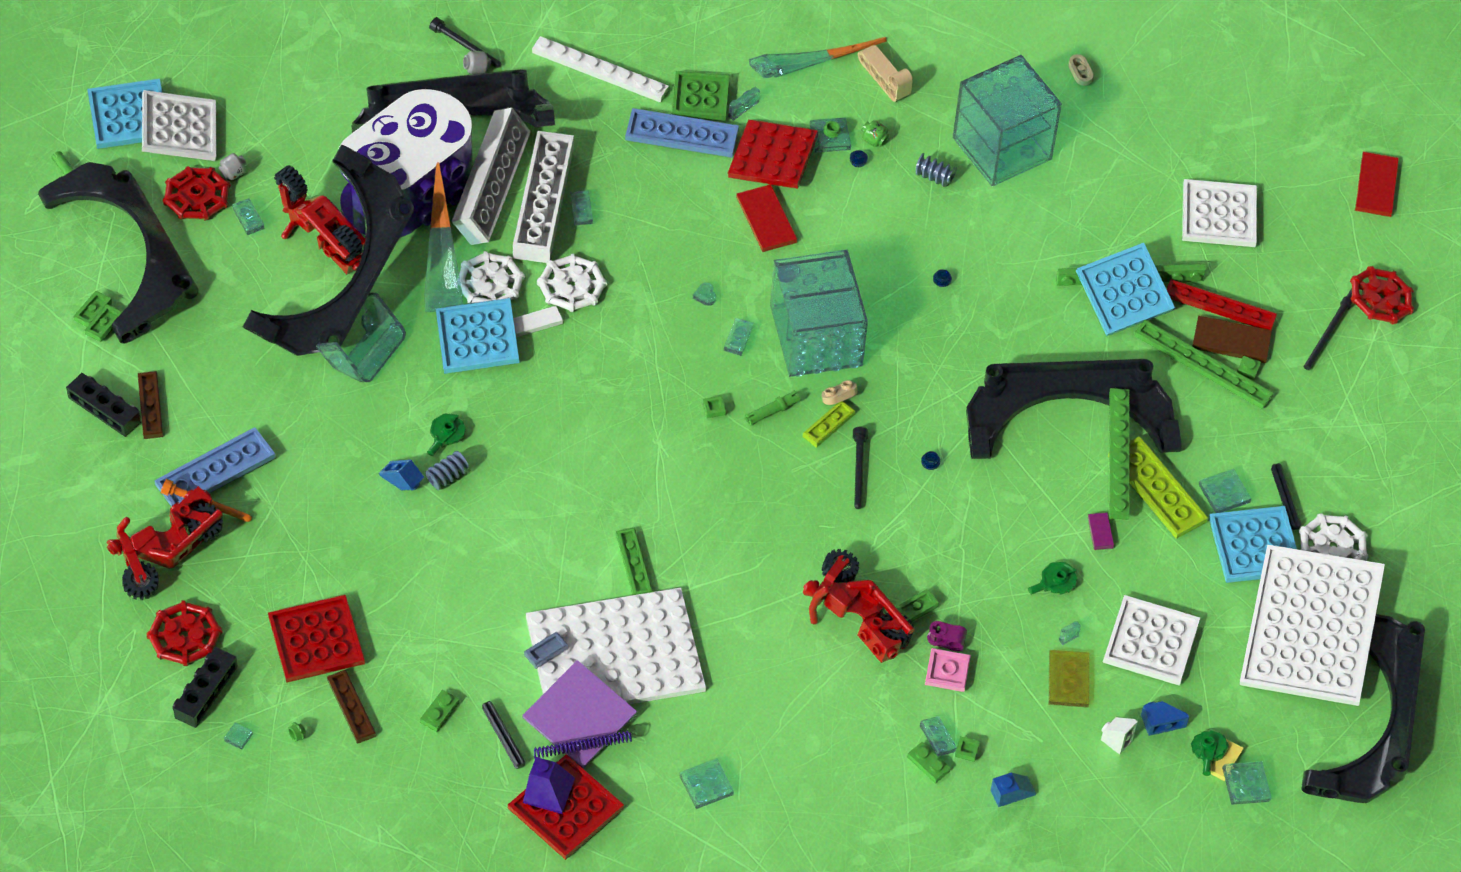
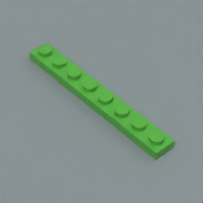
M1205 264L1155 266L1163 282H1170V279L1178 282L1203 281L1206 271ZM1077 268L1058 269L1056 276L1057 286L1082 285L1076 273Z
M1146 320L1135 331L1134 336L1260 409H1263L1272 398L1273 393Z
M1110 388L1109 519H1129V389Z

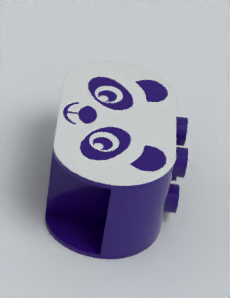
M421 89L404 94L349 135L340 144L370 159L376 166L393 174L405 194L403 200L407 199L413 203L414 211L400 237L412 233L422 224L425 226L431 225L437 162L440 164L447 205L449 203L451 205L459 203L473 167L472 123L469 112L456 98L436 90ZM341 172L343 177L349 182L344 187L340 197L342 214L360 233L365 235V218L359 197L350 181ZM401 204L400 211L407 214L408 206Z

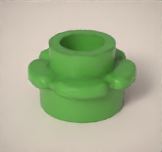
M835 121L827 122L823 128V133L830 138H835L841 133V128Z
M293 722L292 726L288 727L289 735L293 741L296 742L304 739L306 731L301 723Z

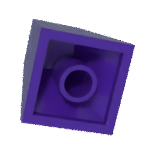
M536 757L529 774L523 803L563 814L575 777L556 762Z

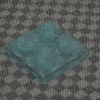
M846 117L810 120V129L818 130V137L814 145L815 153L851 150ZM829 121L837 122L841 128V133L835 138L827 137L823 133V128Z
M1234 469L1199 481V486L1215 513H1222L1251 502L1250 495Z
M717 758L680 772V778L696 809L734 795V790Z
M1262 761L1224 764L1222 769L1231 805L1269 802L1272 799Z

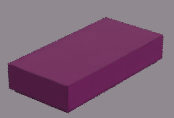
M1108 513L1088 514L1094 550L1113 549L1114 543Z

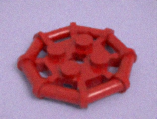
M186 166L184 170L172 178H167L165 181L166 190L163 203L171 208L178 215L179 219H204L206 221L210 216L228 206L230 182L223 179L213 167L193 168ZM213 178L217 183H213L210 179ZM174 188H177V189H178L177 193L172 194V193H173V189H174ZM218 190H221L220 197L215 195ZM193 191H200V193L194 194ZM180 201L183 204L182 208H180L175 202ZM215 203V205L206 210V206Z
M1368 266L1365 271L1357 276H1352L1350 280L1352 284V297L1350 300L1368 316L1367 319L1390 322L1393 325L1397 324L1403 317L1413 313L1412 293L1414 291L1412 287H1409L1396 274V271L1393 270L1391 272ZM1376 276L1384 277V278H1388V279H1387V280H1382V279H1378ZM1368 277L1369 282H1368V283L1363 282V280ZM1400 297H1405V304L1400 302ZM1393 309H1394V310L1397 309V310H1399V312L1394 313L1392 310H1393Z
M181 600L179 604L164 610H158L150 631L146 634L147 639L151 641L157 653V658L188 666L189 663L206 657L209 652L213 651L223 630L218 625L210 607H202L188 603L186 600ZM180 611L182 613V615L172 619L168 617ZM187 611L198 613L200 615L198 617H195L191 613L187 614ZM207 619L211 628L205 629L202 623ZM163 622L165 629L163 632H159L158 630ZM183 631H188L187 637L179 634ZM206 636L210 637L207 645L203 644V639ZM164 639L167 646L162 647L159 640ZM199 649V651L188 655V653H191V652H193V651ZM175 650H178L182 653V656L171 653V651L175 652Z

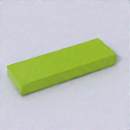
M844 401L837 403L803 432V438L817 448L855 415V410Z

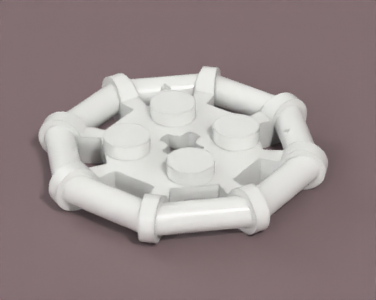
M483 251V254L461 263L455 287L460 289L468 304L507 298L516 300L519 297L520 287L525 279V274L519 270L511 256L508 255L506 257ZM484 261V265L478 268L473 267ZM508 267L512 271V275H508L505 271ZM467 272L471 274L470 280H465ZM487 279H493V283L486 281ZM509 283H514L512 289L508 288ZM471 287L474 293H471L468 288ZM483 295H484V296H488V299L480 298V297H483Z
M574 254L554 261L549 260L541 277L537 279V285L541 288L546 298L545 302L548 305L553 304L570 310V312L589 305H596L603 289L607 286V280L604 279L598 267L599 264L596 261L592 262ZM569 263H570V266H569V267H566V268H563V269H559V268H558V267H560V266H563V265H566V264H569ZM551 272L554 274L553 280L548 279ZM593 273L596 280H591L589 275ZM569 282H575V286H572L571 284H568V283H569ZM553 287L555 293H551L549 288ZM595 288L593 294L588 293L589 289ZM562 297L567 298V301L561 300Z
M1322 513L1317 514L1314 520L1299 530L1301 550L1345 558L1353 557L1363 561L1368 559L1366 543L1368 535L1349 520V517L1346 515L1342 517L1323 515ZM1320 526V531L1317 533L1312 532L1313 529ZM1345 526L1355 535L1351 536L1344 530ZM1308 539L1313 540V547H1309ZM1331 542H1334V543L1337 544L1338 547H1336V546H1332V547H1331V546H1330V543H1331ZM1359 542V551L1353 549L1354 543Z

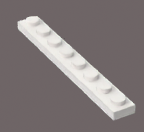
M541 36L532 48V53L658 102L663 100L669 90V86Z

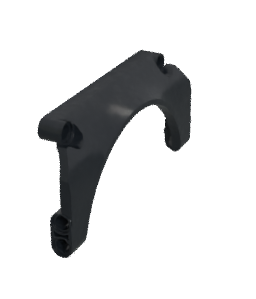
M520 69L369 86L366 88L368 107L362 109L359 116L352 122L351 127L353 133L404 94L421 89L436 90L451 95L465 106L469 115L493 116L496 110L513 108L522 121L534 127L555 125V117L552 103H549L548 100L539 95L535 89L529 90L527 71Z
M340 145L332 162L354 187L364 213L366 228L365 244L356 272L342 291L316 309L284 316L269 315L251 310L242 326L251 333L296 356L319 353L322 347L328 350L340 348L414 211L413 203L407 199L403 200L405 194L393 174L376 166L370 159L345 145ZM401 204L408 206L407 214L400 211ZM330 336H334L337 339L335 347L328 343Z
M88 162L39 190L38 195L47 209H53L60 204L63 205L66 202L76 200L99 201L123 210L138 224L146 246V266L137 293L127 308L112 323V329L120 343L131 342L146 333L152 326L151 322L173 310L183 297L192 299L197 296L199 290L130 171L124 170L116 174L112 166Z
M1148 359L990 364L986 368L984 386L978 387L966 407L971 459H991L994 443L1001 430L1012 418L1025 409L1045 401L1066 398L1091 400L1109 406L1110 388L1129 389V417L1140 424L1149 434L1160 453L1181 452V436L1178 420L1174 418L1172 400L1160 386L1159 382L1152 380L1154 365Z
M1376 614L1369 654L1380 667L1390 692L1391 712L1387 728L1375 746L1357 760L1329 770L1304 771L1301 787L1304 793L1325 798L1368 803L1388 791L1389 781L1400 782L1405 778L1409 766L1425 627L1423 624L1413 621L1407 626L1390 616Z

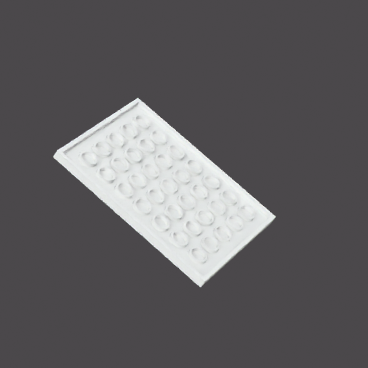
M1267 545L1240 685L1359 706L1385 564Z
M681 588L526 613L532 646L556 631L568 644L567 650L537 668L543 694L576 660L582 663L628 704L706 692Z

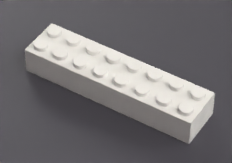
M513 108L494 111L452 219L453 224L471 245L490 241L531 132Z
M537 131L513 242V259L547 263L551 259L574 150V135Z

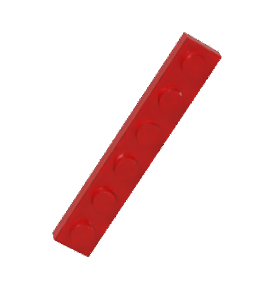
M1170 279L1166 289L1171 300L1258 328L1272 330L1277 316L1276 313Z

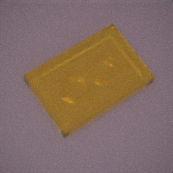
M1049 651L1048 705L1089 707L1088 652Z

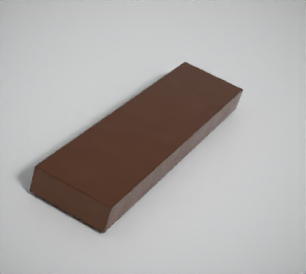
M157 371L138 373L144 439L163 437Z
M346 670L327 676V681L356 743L358 744L376 737L374 728Z

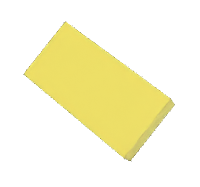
M1227 740L1229 749L1223 759L1217 760L1211 765V774L1223 781L1226 780L1243 751V747Z

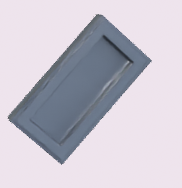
M556 631L524 651V656L537 669L567 650L568 644Z

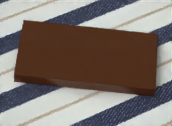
M1198 315L1192 347L1197 350L1237 358L1246 356L1261 363H1266L1272 330Z

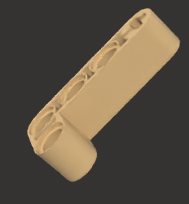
M876 45L858 52L860 63L892 101L896 102L911 94L913 79L908 69L905 68L898 72Z

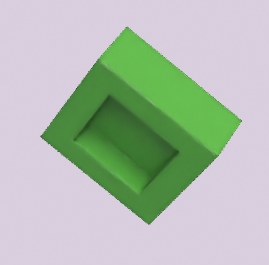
M1243 356L1237 373L1255 380L1261 362Z
M722 396L703 399L707 418L726 415Z
M960 736L955 757L975 762L980 741Z

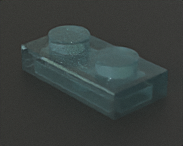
M754 87L751 90H747L737 100H733L729 105L728 117L735 120L759 103L760 90Z
M589 191L570 192L574 225L593 224Z
M250 198L232 204L233 210L247 235L264 229V223Z
M735 318L724 345V351L742 356L753 329V323Z
M939 716L921 721L920 727L937 757L956 751L957 747Z

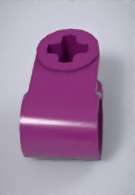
M941 621L931 623L929 627L930 632L927 635V640L931 645L947 648L952 651L963 650L967 630L964 627Z

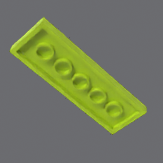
M1139 436L1129 441V483L1172 535L1177 539L1207 523L1208 517Z

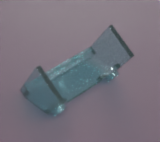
M377 292L369 293L363 304L366 312L362 315L361 324L366 333L348 356L337 342L321 343L316 346L335 370L362 383L373 380L405 339L406 335L402 324Z

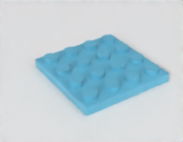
M160 79L87 89L97 149L142 142L143 90L162 93Z
M1144 243L1076 269V273L1106 336L1175 309Z
M510 298L436 309L444 374L520 363Z
M1285 506L1213 513L1209 515L1226 583L1261 579L1267 545L1297 549Z

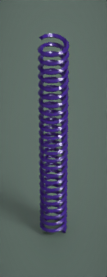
M623 731L622 734L619 732L618 735L615 733L614 736L613 734H610V736L607 734L606 737L603 735L602 738L601 736L598 738L595 736L594 739L591 737L590 740L588 738L586 740L582 739V741L579 739L578 742L575 740L574 743L573 741L570 743L566 742V744L563 742L562 745L559 743L558 746L557 744L554 746L551 744L550 747L547 745L546 748L545 746L538 749L535 747L534 759L536 758V752L540 758V751L542 758H544V751L546 757H548V750L552 757V749L556 756V748L558 755H560V748L562 754H564V747L568 754V746L572 753V745L574 752H576V745L578 751H580V744L584 751V743L587 750L588 743L590 749H592V742L596 749V741L600 748V740L602 747H604V740L606 746H608V739L612 746V738L615 745L616 738L618 744H620V737L622 743H624V736L627 743L628 736L630 742H632V733H629V731L625 733Z

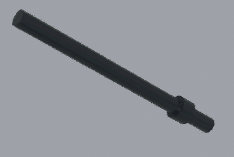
M1352 288L1347 296L1343 297L1340 302L1341 306L1304 364L1306 370L1311 369L1346 310L1352 306L1353 303L1350 300Z

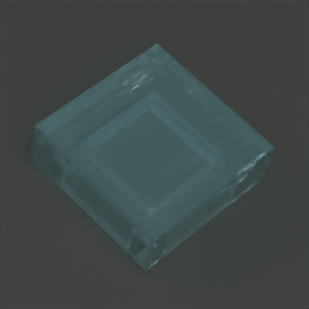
M1077 621L1061 629L1059 641L1062 645L1079 637L1081 625Z
M234 723L224 737V741L242 750L253 735V732L238 723Z

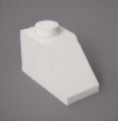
M1116 717L1111 723L1107 722L1103 726L1101 741L1118 754H1121L1132 743L1138 721Z

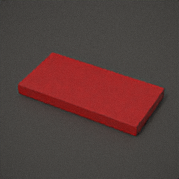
M1369 152L1362 153L1355 211L1391 217L1399 158Z
M771 184L736 194V198L762 252L797 243L796 235Z

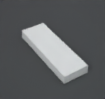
M557 306L513 318L516 337L563 324Z

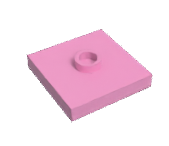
M931 648L925 685L964 692L971 655Z

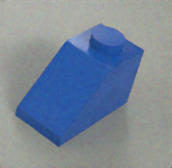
M412 460L390 461L378 473L382 478L400 490H415L419 487V482L424 478Z
M1161 701L1157 703L1149 702L1143 705L1141 718L1148 736L1186 728L1189 715Z
M1011 772L992 780L990 791L998 807L1036 795L1028 776Z

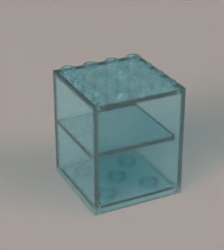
M1019 55L960 82L952 138L993 187L1052 160L1062 103L1026 59Z
M848 249L774 260L770 307L789 377L863 366L868 319Z

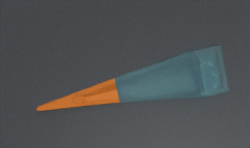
M882 37L845 47L812 52L764 54L749 59V65L763 78H771L773 76L776 78L868 48L872 45L887 42V39Z
M439 162L436 164L424 290L425 312H436L437 308L463 305L462 288Z

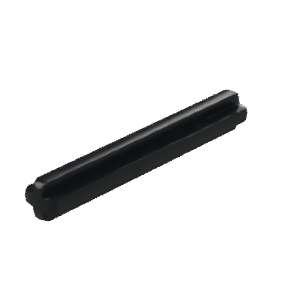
M1280 463L1273 464L1271 471L1282 504L1286 508L1291 529H1300L1301 521L1282 465Z
M491 701L483 703L482 709L516 769L524 767L525 760Z

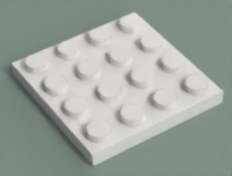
M143 90L142 152L215 161L216 100Z
M1184 179L1182 241L1256 247L1257 186Z
M1124 595L1103 663L1180 686L1200 617Z

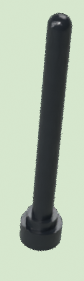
M435 17L431 21L429 29L435 33L442 32L470 51H483L447 28L444 21L440 18ZM486 53L488 58L491 59L493 66L496 68L501 67L499 60Z
M855 427L853 429V439L856 442L854 507L858 510L862 508L864 442L868 439V429L865 427Z

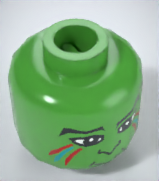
M873 120L871 123L867 121L861 129L863 131L862 138L874 147L882 146L889 136L887 134L888 128L877 120Z

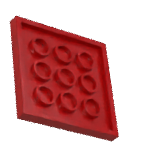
M748 119L728 170V178L798 189L817 140L818 130Z
M346 595L268 612L270 626L286 683L365 664Z
M567 754L556 762L575 777L563 814L523 803L526 789L508 804V809L565 860L624 809L622 802Z

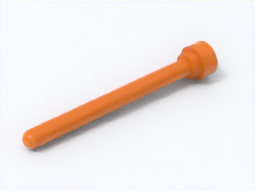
M166 479L161 489V494L167 496L175 494L184 498L188 491L176 487L177 485L174 484V481ZM212 500V505L215 506V509L218 508L222 513L246 522L252 520L250 514Z

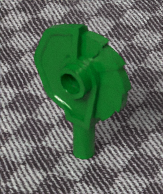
M444 413L432 421L430 434L434 438V443L427 451L430 456H434L440 447L443 448L446 444L458 443L464 438L466 427L464 422L458 419L459 415Z
M1052 562L1042 571L1041 582L1029 587L1028 591L1031 595L1042 590L1045 592L1051 590L1052 593H1060V595L1067 592L1070 593L1076 587L1078 578L1075 572L1077 570L1066 562Z
M1212 730L1210 732H1201V734L1194 736L1191 742L1192 752L1195 753L1198 759L1201 758L1203 760L1204 776L1211 775V765L1215 761L1223 759L1229 749L1225 736L1220 732Z

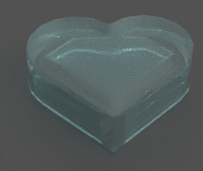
M702 283L693 294V299L707 306L713 305L716 302L713 285Z

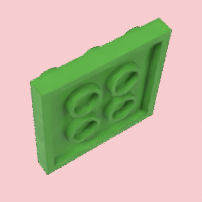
M676 71L672 115L726 121L729 75Z

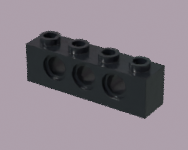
M81 373L66 386L67 395L70 400L124 437L141 423L140 411L137 407L126 403L121 396L114 395L106 386H101L91 376Z
M217 647L207 654L202 667L196 670L191 683L186 684L180 699L177 698L173 704L175 719L194 728L198 726L237 669L236 656Z

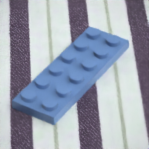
M632 108L625 140L732 158L739 125Z
M254 427L154 481L160 492L165 480L169 479L174 481V484L177 485L176 487L190 491L199 486L202 490L205 489L211 493L273 460L276 456L265 439ZM162 494L171 507L176 502L180 503L184 499L175 494L173 496Z

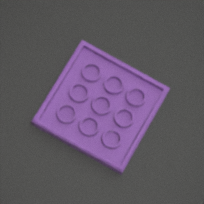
M576 660L523 714L522 718L553 745L557 744L558 746L559 743L562 745L563 742L566 744V742L570 743L573 741L574 743L575 740L578 742L579 739L581 741L587 738L590 740L591 737L594 739L595 736L597 738L599 736L602 738L603 735L606 737L607 734L609 736L613 734L614 736L637 714V711L582 663ZM600 740V748L596 741V749L593 742L592 749H590L588 743V750L584 743V751L580 744V751H578L576 745V752H574L572 745V753L568 746L567 755L584 769L604 747H602Z

